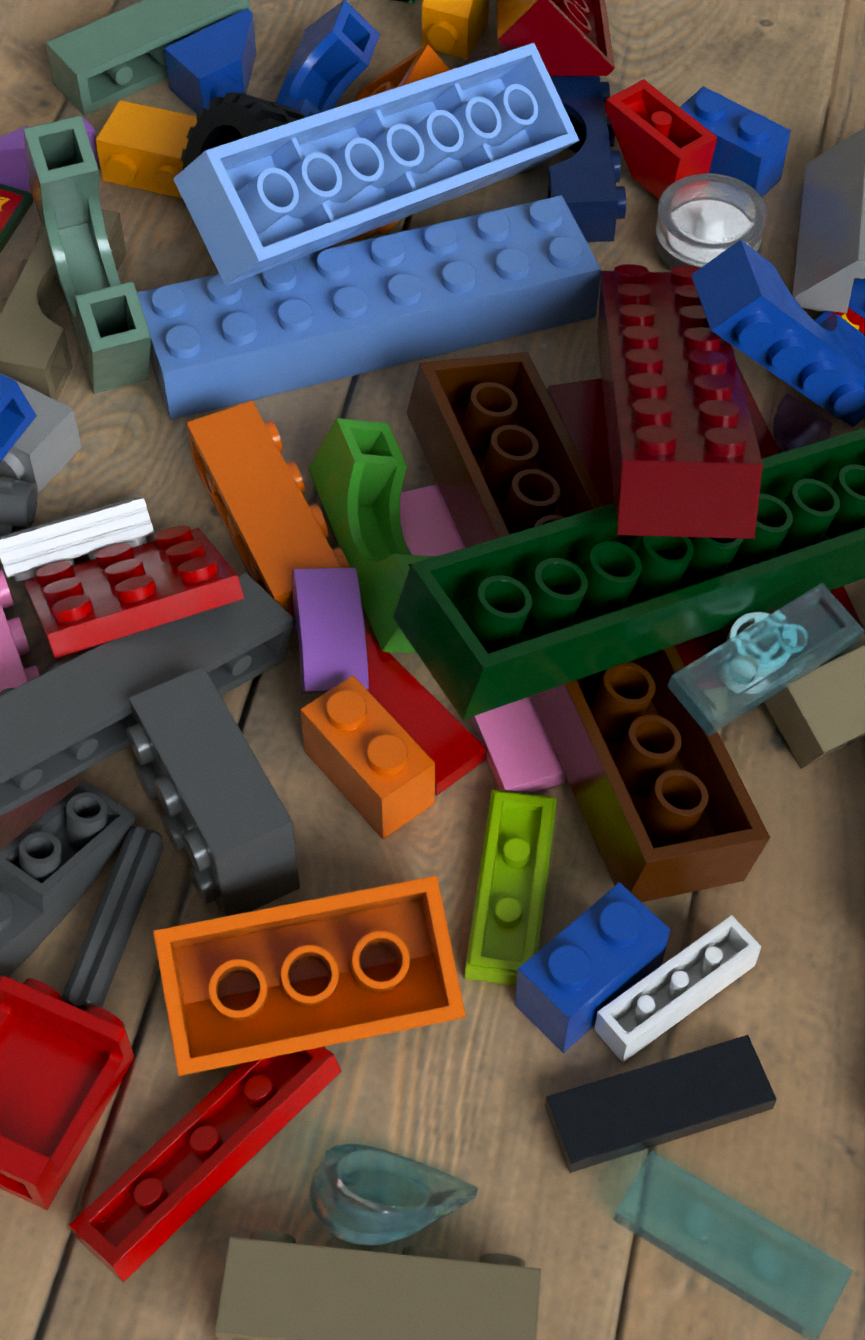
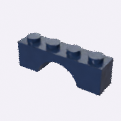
M550 76L579 141L569 147L575 155L565 161L549 166L547 198L563 196L587 242H612L615 236L616 219H625L626 191L624 186H616V183L620 181L621 173L620 152L610 148L614 147L615 133L608 115L605 114L606 99L610 97L609 82L600 81V76Z

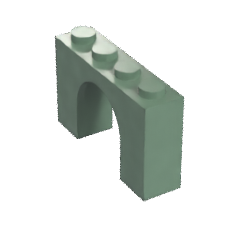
M82 115L24 128L29 186L93 393L148 380L151 336L134 281L121 284L114 263L100 205L99 170Z

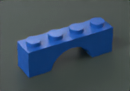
M343 0L304 30L275 103L298 110L304 115V118L333 109L351 83L369 66L380 34L346 0Z
M741 239L691 275L712 332L837 419L865 405V335L837 313L818 325L792 296L775 266Z

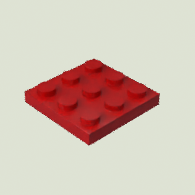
M181 525L164 529L154 536L155 541L133 548L128 543L105 547L95 554L96 559L74 566L68 561L46 565L35 572V578L23 582L32 609L54 659L242 600L244 595L238 574L199 527L191 530L189 526Z

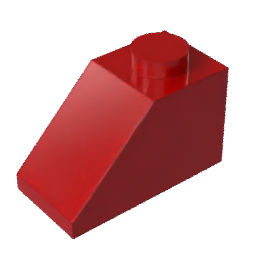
M644 79L606 99V113L631 177L665 205L705 187L718 139L717 136Z

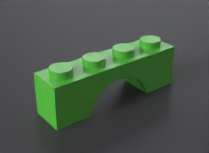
M336 418L308 470L339 547L344 552L349 567L356 568L361 601L381 651L417 653L393 619L411 564L437 556L412 555L403 537L400 522V496L407 469L406 462L388 423Z

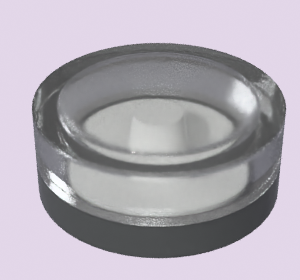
M703 173L679 179L663 192L659 200L654 234L656 251L661 259L671 268L677 266H696L701 268L740 239L760 254L767 220L765 202L751 186L730 176Z

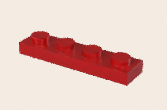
M325 1047L240 1064L69 1224L77 1239L124 1283L342 1072L334 1054Z

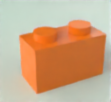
M354 675L300 709L305 753L382 839L435 804V762Z

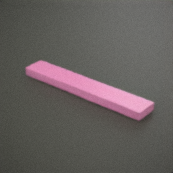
M438 484L401 493V528L406 545L412 555L440 556L465 548ZM531 696L470 717L479 742L486 748V759L499 790L530 794L565 784L566 775Z

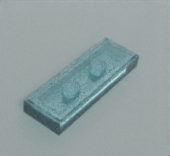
M821 583L673 674L668 683V688L706 734L711 736L857 643L865 630L827 587Z
M651 1151L614 1216V1221L808 1340H817L853 1272L849 1267L654 1151Z

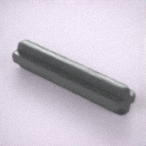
M134 826L127 832L63 991V1002L84 1011L90 1005L102 1008L164 849L163 842L161 841L162 836L157 831Z

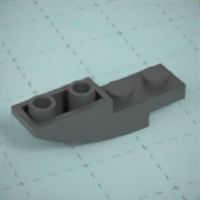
M86 781L80 783L0 851V976L9 977L66 917L99 876L126 837L127 832L135 823V813Z

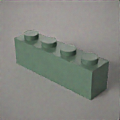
M142 0L46 42L53 83L85 116L168 78L165 47L246 8L250 10L249 0Z

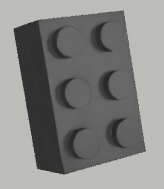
M201 666L129 697L134 725L125 728L131 748L139 761L134 764L135 772L148 799L159 798L165 813L161 814V820L174 849L179 851L186 848L193 863L192 866L188 867V870L203 903L206 905L215 900L223 917L251 912L300 889L293 821L205 667Z

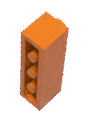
M253 400L186 422L192 462L248 575L294 617L293 569L350 567L340 547L331 549L326 539L328 537L326 522L319 506L316 503L307 504L303 496L305 494L304 482L294 461L286 463L282 457L283 446L276 425L272 420L263 421Z

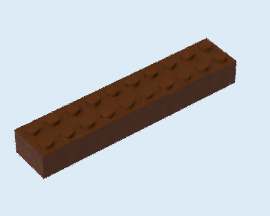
M528 352L419 363L406 414L465 548L605 506ZM675 645L531 696L614 886L620 882L640 902H647L745 880L769 841L770 836Z

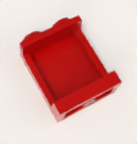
M4 975L0 976V1189L48 1210L135 1057L127 1032L124 1029V1023L111 1012L92 1005L88 1006L84 1011L63 1002L61 995L56 990L39 980L27 978L22 984Z

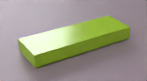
M492 789L465 966V979L516 986L518 968L538 952L556 815V797Z

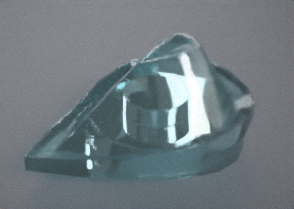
M360 1144L336 1145L326 1151L324 1160L313 1173L309 1196L314 1213L324 1227L335 1235V1238H340L354 1244L383 1245L412 1236L436 1220L458 1210L476 1197L478 1187L441 1170L385 1149Z

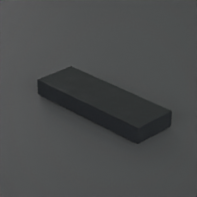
M745 1035L547 1096L545 1108L569 1173L771 1110L774 1108L777 1099L749 1035Z

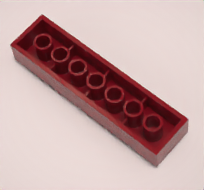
M623 264L616 266L614 271H601L597 338L617 535L755 539L763 462L733 347L710 329L691 276L700 269L696 266H677L672 268L671 272H648V269L644 266Z

